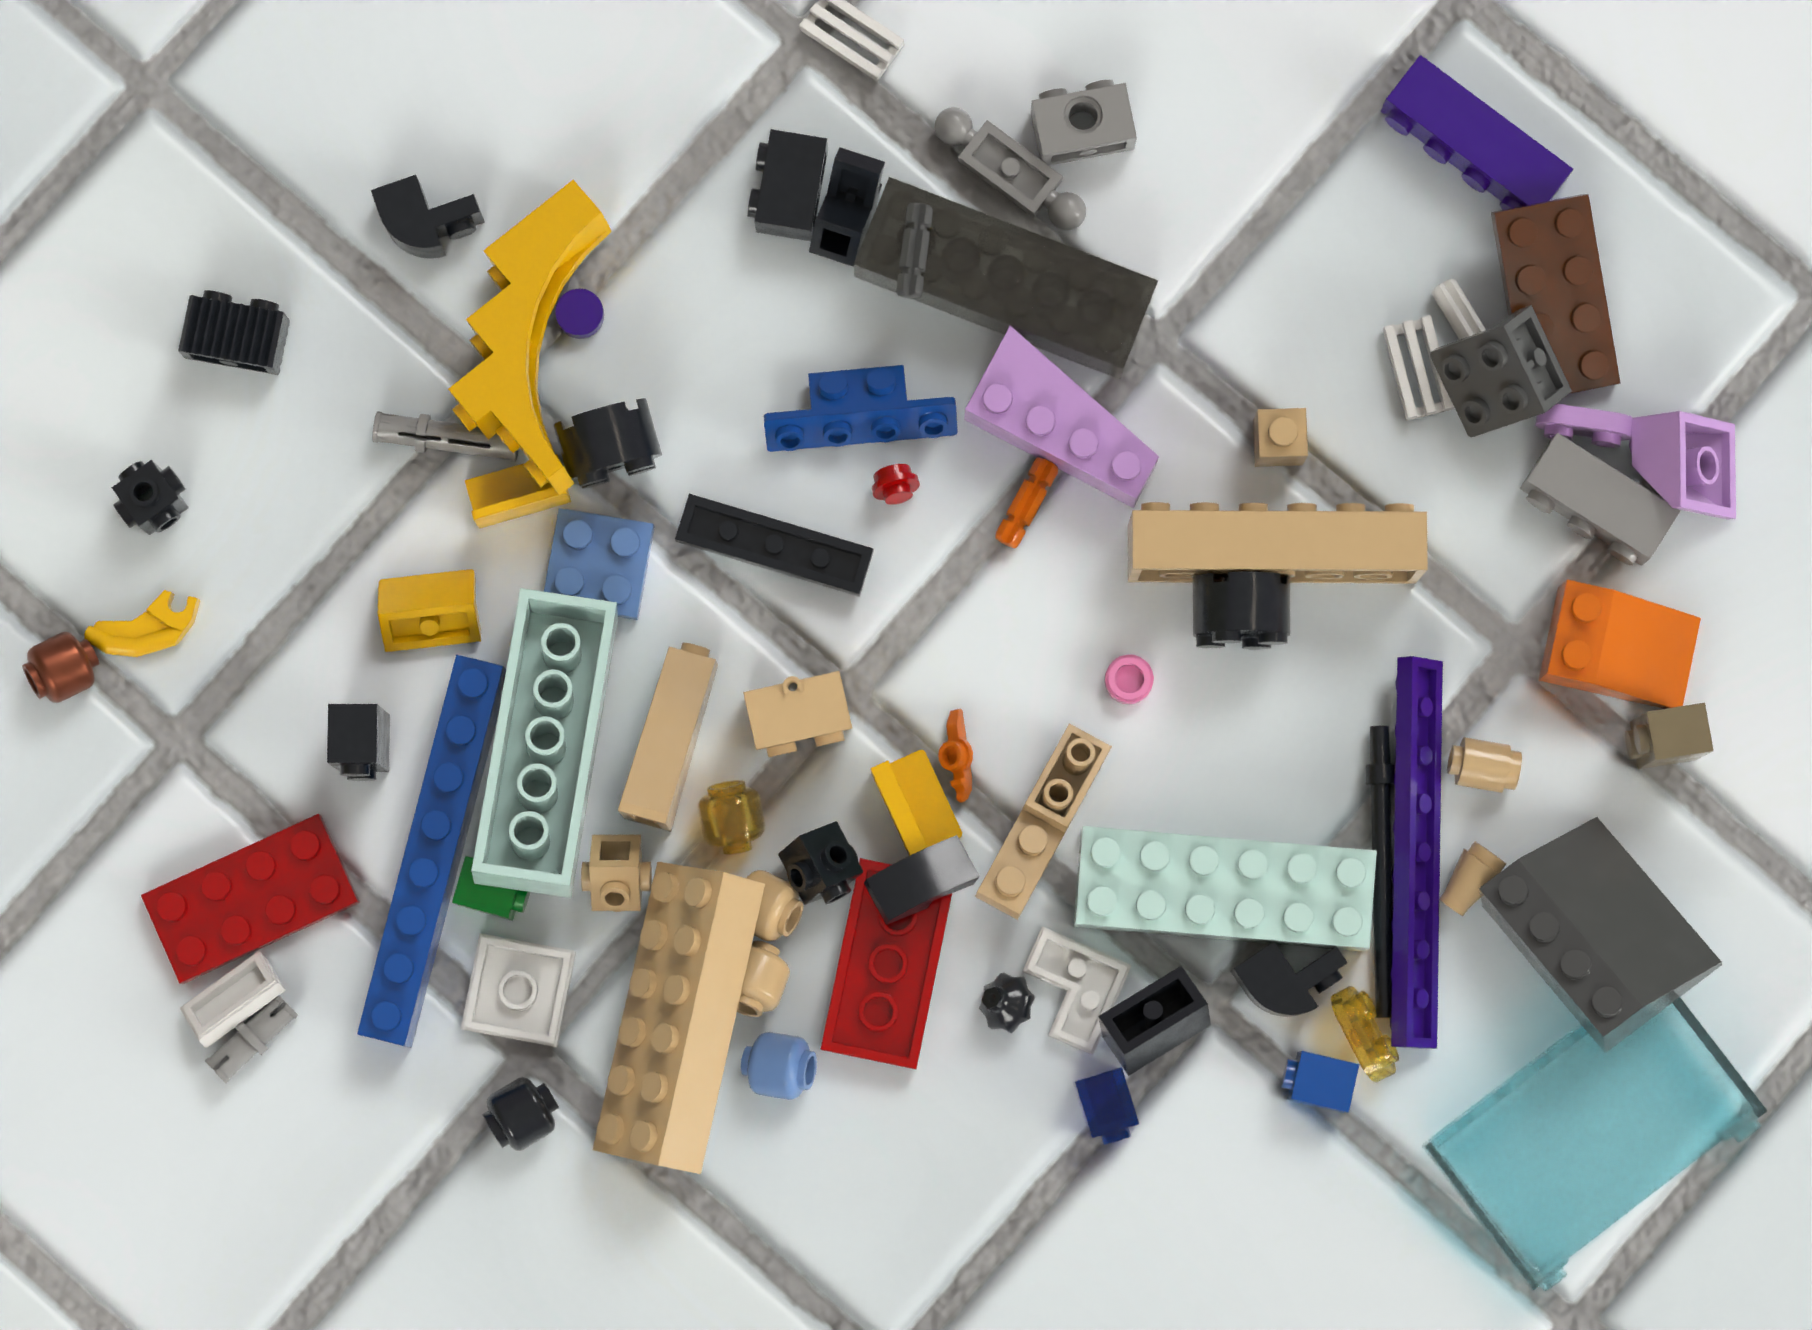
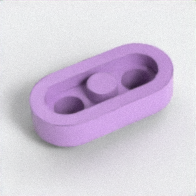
M1556 404L1547 412L1536 416L1535 426L1543 429L1544 437L1552 439L1556 433L1569 440L1573 439V435L1591 437V443L1596 446L1618 448L1621 445V441L1631 439L1633 418L1616 412Z

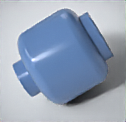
M765 1032L758 1036L752 1047L747 1046L744 1049L741 1059V1073L748 1076L752 1091L762 1096L787 1100L795 1099L801 1095L803 1090L811 1088L816 1075V1053L810 1051L808 1043L799 1036Z

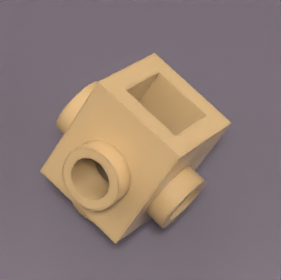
M592 835L590 861L582 862L581 868L582 891H591L592 911H641L642 891H651L652 885L651 862H642L641 835Z

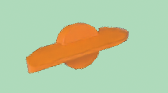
M960 708L950 711L946 724L948 741L940 747L938 758L944 769L953 772L954 780H951L950 783L956 791L957 801L961 803L969 798L972 791L971 763L973 751L966 738L963 711Z

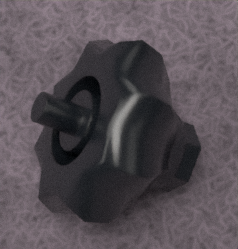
M1000 973L993 982L984 986L979 1009L985 1015L989 1028L1004 1029L1013 1033L1021 1023L1031 1019V1006L1035 996L1028 989L1024 976L1012 977L1006 973Z

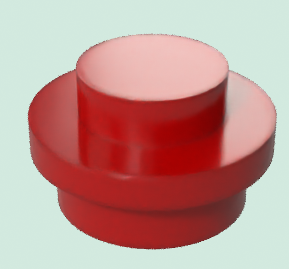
M893 464L875 472L873 475L875 483L871 489L874 498L884 500L886 504L895 505L911 499L913 492L919 488L920 483L918 476L912 473L909 465Z

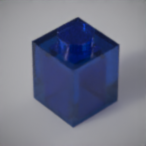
M1122 1067L1073 1082L1090 1139L1101 1136L1103 1145L1132 1137L1129 1127L1138 1125L1139 1121Z

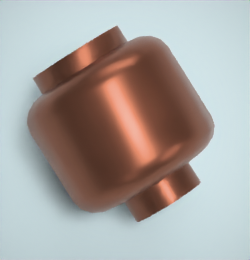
M61 632L31 647L27 653L28 663L23 664L22 668L32 690L39 699L46 696L51 702L60 703L90 688L94 684L93 667L99 665V660L87 639L79 642L71 633Z

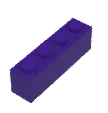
M1422 55L1416 59L1391 91L1381 109V112L1386 115L1385 121L1390 127L1405 136L1411 133L1425 144L1423 149L1431 158L1441 164L1451 163L1463 172L1461 177L1470 187L1481 193L1487 190L1501 201L1499 205L1502 210L1552 200L1574 170Z

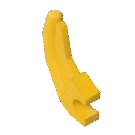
M164 590L146 609V612L132 621H97L94 626H88L84 633V640L87 639L91 645L105 654L140 657L176 646L195 623L200 600L188 596L186 608L179 613L173 612L171 603L175 594Z

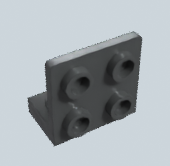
M1532 305L1516 310L1491 329L1438 347L1430 353L1433 364L1469 437H1475L1543 414L1572 392Z

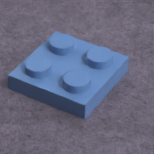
M559 508L544 592L617 602L618 617L638 620L654 534V524Z

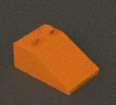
M1567 579L1557 590L1539 681L1663 709L1683 706L1701 618L1613 589Z

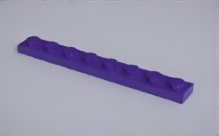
M1415 656L1397 657V677L1395 681L1397 707L1395 725L1396 770L1394 775L1395 820L1393 824L1394 870L1392 874L1394 896L1392 919L1393 960L1391 968L1392 1015L1390 1018L1391 1047L1437 1049L1443 661Z

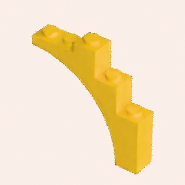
M574 180L570 181L483 250L493 265L487 270V273L501 290L500 293L466 319L476 334L469 341L483 357L484 361L448 388L458 402L452 408V411L469 432L478 427L488 440L497 434L512 453L520 448L529 458L523 466L536 483L542 487L549 482L559 496L575 483L555 455L543 424L538 394L539 353L549 316L563 287L583 259L612 232L602 212Z

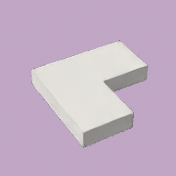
M1042 926L1023 972L1067 991L1048 1036L1093 1055L1102 1036L1098 1016L1114 1007L1132 965Z

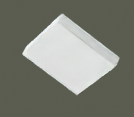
M480 933L461 1029L558 1048L576 951Z

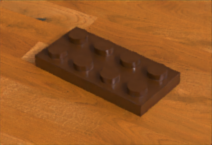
M1580 194L1491 212L1508 316L1516 310L1532 305L1572 390L1571 393L1621 384L1589 194Z

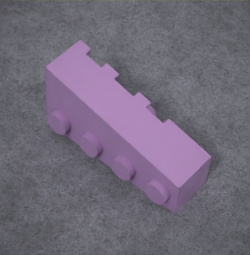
M1009 326L965 408L964 420L1037 458H1044L1052 462L1063 472L1133 508L1153 473L1159 458L1155 452L1011 326Z

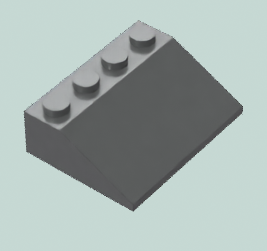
M1598 817L1517 859L1479 888L1482 907L1604 1053H1607L1722 966V961Z

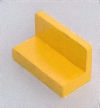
M523 464L465 480L473 509L471 513L479 529L571 503L568 489L559 496L549 482L540 487Z
M473 569L387 578L379 581L377 615L385 652L481 642V626L476 604V578Z
M918 750L892 763H889L887 760L870 768L872 777L909 856L953 836L962 837L961 828L924 750Z

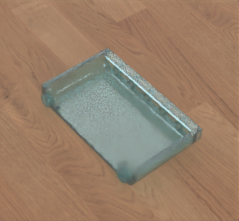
M1679 997L1607 1053H1604L1584 1027L1579 1024L1434 1134L1422 1145V1148L1528 1288L1535 1290L1540 1286L1543 1291H1547L1566 1277L1567 1272L1563 1267L1569 1262L1568 1258L1720 1141L1734 1137L1737 1143L1752 1135L1761 1127L1757 1119L1766 1113L1767 1109Z

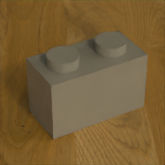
M1705 703L1647 711L1630 722L1631 730L1625 731L1627 753L1630 759H1636L1638 770L1696 761L1714 751Z

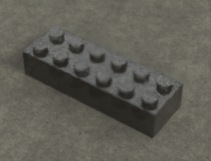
M888 178L854 262V275L856 278L897 293L898 274L902 273V270H899L903 234L904 229L908 228L905 225L907 206L909 203L930 205L933 209L931 228L927 229L930 232L926 269L925 273H921V276L924 277L923 293L920 298L913 300L1004 335L1009 326H1011L1037 348L1121 380L1154 297L1158 280L897 179Z

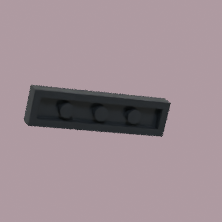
M693 494L688 495L675 537V541L681 544L858 597L861 595L874 552V548Z

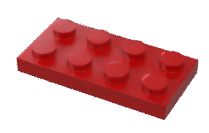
M316 814L141 895L179 984H185L360 903L320 814Z
M860 858L859 864L864 872L855 880L820 1050L917 1070L952 893L932 901L925 910L886 925L864 882L867 878L892 864Z

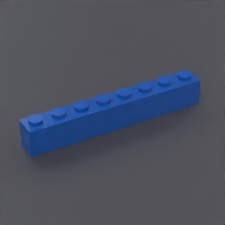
M456 654L357 1035L412 1048L499 714L506 668L502 665Z

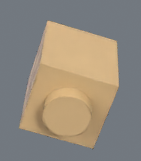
M1306 408L1257 410L1253 419L1255 467L1303 466L1308 457Z

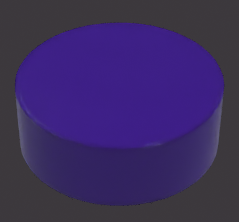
M581 288L572 289L563 294L557 302L555 309L556 319L561 330L568 336L577 339L588 338L601 328L604 321V309L600 299L593 292Z

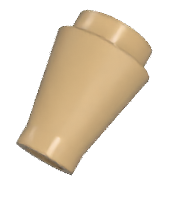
M1475 841L1469 850L1463 849L1446 890L1439 900L1461 916H1464L1467 910L1481 898L1479 888L1499 874L1507 863Z

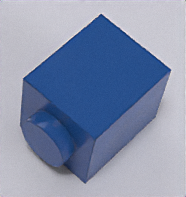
M1299 1051L1297 1052L1296 1060L1287 1059L1281 1087L1289 1089L1287 1100L1341 1113H1349L1360 1064Z

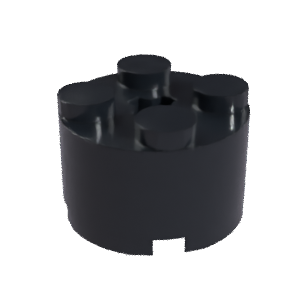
M646 398L636 399L638 409L628 411L625 402H620L571 417L574 426L565 429L562 421L553 424L565 469L573 481L578 480L582 489L610 482L608 473L625 468L628 476L656 469L654 459L660 457L662 452Z
M1228 572V576L1222 577V582L1213 581V573L1194 576L1193 636L1196 637V647L1223 648L1225 643H1240L1241 640L1242 649L1250 650L1270 649L1271 645L1287 644V637L1290 636V576L1281 577V574L1272 572Z

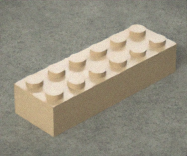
M1149 502L1141 504V510H1132L1128 523V582L1193 583L1194 576L1213 573V581L1222 582V577L1228 576V572L1248 571L1279 573L1281 577L1290 576V583L1416 584L1428 570L1427 512L1414 511L1413 504L1385 505V511H1365V504L1343 503L1336 505V511H1317L1316 504L1293 503L1287 505V511H1268V504L1242 503L1239 504V511H1219V504L1192 503L1190 504V510H1170L1169 503Z
M657 862L611 1070L608 1076L600 1119L597 1125L593 1145L594 1151L701 1174L765 883L721 871Z

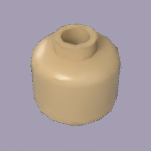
M763 870L754 871L747 876V879L765 883L754 936L765 941H775L782 935L788 937L795 930L803 912V902L799 900L798 892L791 886L790 882Z
M753 941L738 1004V1013L751 1017H760L763 1012L772 1011L779 1005L790 976V970L787 963L779 957L780 950L777 947L763 941Z

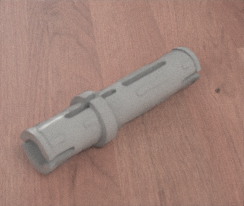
M377 411L374 419L373 442L414 446L416 452L423 453L429 448L468 455L508 459L516 462L519 449L512 453L497 434L488 440L478 427L469 432L463 424L431 420V416L426 414H420L419 418Z

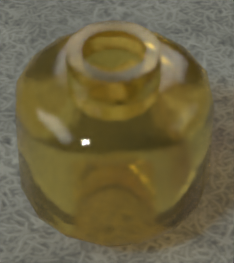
M743 780L726 781L707 787V794L698 802L699 818L705 842L711 846L722 847L723 854L726 855L751 850V841L761 837L765 831L759 793L753 788L746 787Z

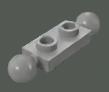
M956 107L947 108L937 116L935 121L937 137L947 145L955 146L962 144L965 147L958 156V162L1034 218L1042 206H1045L1048 209L1050 221L1061 230H1073L1083 223L1086 217L1084 201L1074 193L1064 192L1059 194L1055 191L1062 182L1063 176L1002 130L986 120L979 131L976 132L972 129V120L968 113Z

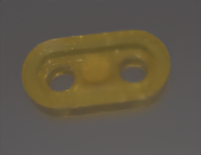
M1348 986L1334 993L1331 996L1334 1014L1366 1075L1373 1082L1377 1083L1395 1074V1062L1399 1061V1054L1396 1047H1391V1038L1386 1034L1382 1035L1375 1022L1374 1017H1376L1377 1013L1370 996L1363 990L1358 992L1353 986Z

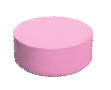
M1123 655L1116 658L1109 665L1105 674L1107 692L1114 700L1122 704H1136L1145 699L1150 693L1154 682L1153 671L1150 665L1143 658L1136 655Z

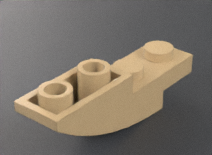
M1069 723L975 895L976 898L1017 920L1019 919L1112 746Z

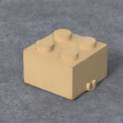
M840 671L800 680L797 677L791 676L786 678L782 684L743 692L756 750L766 748L768 757L796 752L795 742L814 738L816 747L845 741L843 731L852 729ZM790 684H797V689L795 691H790Z

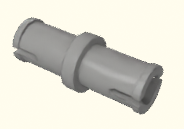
M280 996L276 997L246 1024L241 1022L235 1028L238 1032L210 1058H207L205 1062L227 1083L257 1052L262 1055L269 1048L266 1044L292 1019L296 1018L298 1014Z

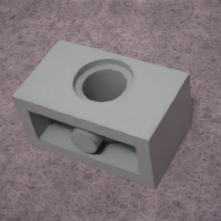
M1100 80L1086 85V90L1067 94L1066 89H1052L1039 94V99L1032 100L1030 113L1040 160L1050 166L1134 150L1137 136L1126 83L1114 85L1113 80ZM1083 111L1092 115L1096 123L1089 129L1081 130L1074 127L1069 118L1074 113Z

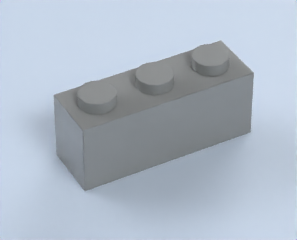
M1556 433L1550 440L1520 487L1521 490L1528 493L1526 500L1534 507L1549 514L1552 510L1569 519L1567 526L1571 530L1587 539H1592L1593 536L1610 545L1608 552L1612 556L1628 565H1633L1636 562L1642 566L1652 557L1681 511L1672 508L1656 494L1559 433Z

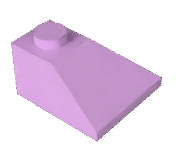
M1682 411L1634 417L1632 419L1631 439L1629 440L1632 466L1672 508L1728 520L1736 519L1735 424Z

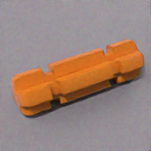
M1038 457L1035 459L1028 472L1029 479H1024L1006 512L1007 520L1003 519L996 531L995 538L999 542L1011 548L1019 546L1026 532L1024 530L1025 525L1030 526L1047 494L1046 486L1051 487L1058 474V467L1044 458Z

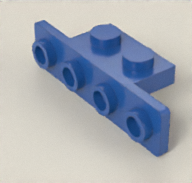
M904 365L808 373L811 409L766 413L763 416L767 450L770 452L954 436L958 433L956 400L954 397L907 401Z

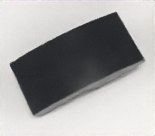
M956 835L916 852L867 878L864 885L887 925L927 909L932 901L974 885L980 876Z

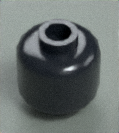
M521 1077L491 1094L487 1099L488 1111L482 1115L502 1148L509 1144L514 1150L521 1151L554 1130L555 1120L552 1112L557 1110L559 1106L545 1083L535 1087L528 1078Z

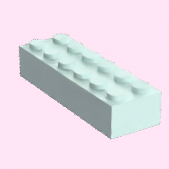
M520 588L471 869L474 884L572 898L618 622L617 602Z
M1083 826L1080 835L1073 927L1269 944L1275 942L1281 945L1329 949L1338 947L1341 950L1365 951L1370 949L1377 850Z

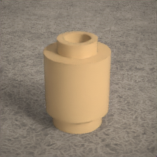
M1463 737L1460 746L1452 745L1447 773L1455 775V785L1502 793L1504 788L1515 790L1521 771L1522 753L1511 750L1510 745Z

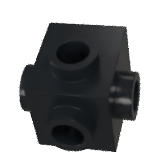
M152 460L146 464L142 461L132 464L118 476L120 482L111 487L120 499L113 506L127 526L131 528L137 524L148 535L155 531L159 533L168 529L180 519V514L189 508L180 496V493L186 490L175 472L170 466L162 470ZM153 488V494L150 499L146 501L138 500V497Z
M837 821L799 835L778 853L787 871L788 880L791 886L798 892L804 905L823 898L825 904H830L843 898L852 891L849 884L864 872L858 862L856 851L848 843Z

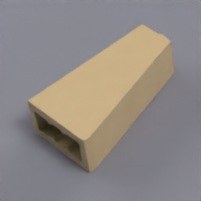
M685 642L682 643L681 649L668 648L619 804L618 812L624 819L672 831L718 668L716 659L709 658L710 650Z

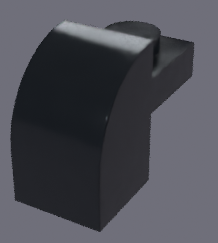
M839 147L834 159L827 194L816 217L809 248L810 253L854 267L864 244L882 187L880 182L885 165L884 161Z
M416 175L371 190L381 221L391 239L402 250L417 257H444L446 254L440 238L449 236V239H460L474 233L477 230L476 225L485 223L474 194L430 209L422 185Z
M1272 942L1230 972L1247 997L1257 1007L1272 1015L1292 1017L1302 1015L1319 1007L1308 990L1314 986L1318 994L1341 980L1343 977L1338 969L1348 962L1338 947H1335L1295 973L1276 943Z

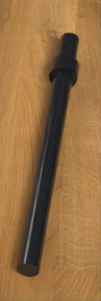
M1370 726V764L1365 766L1366 785H1371L1372 850H1377L1373 897L1375 1018H1391L1393 899L1390 785H1394L1395 765L1390 764L1389 726Z

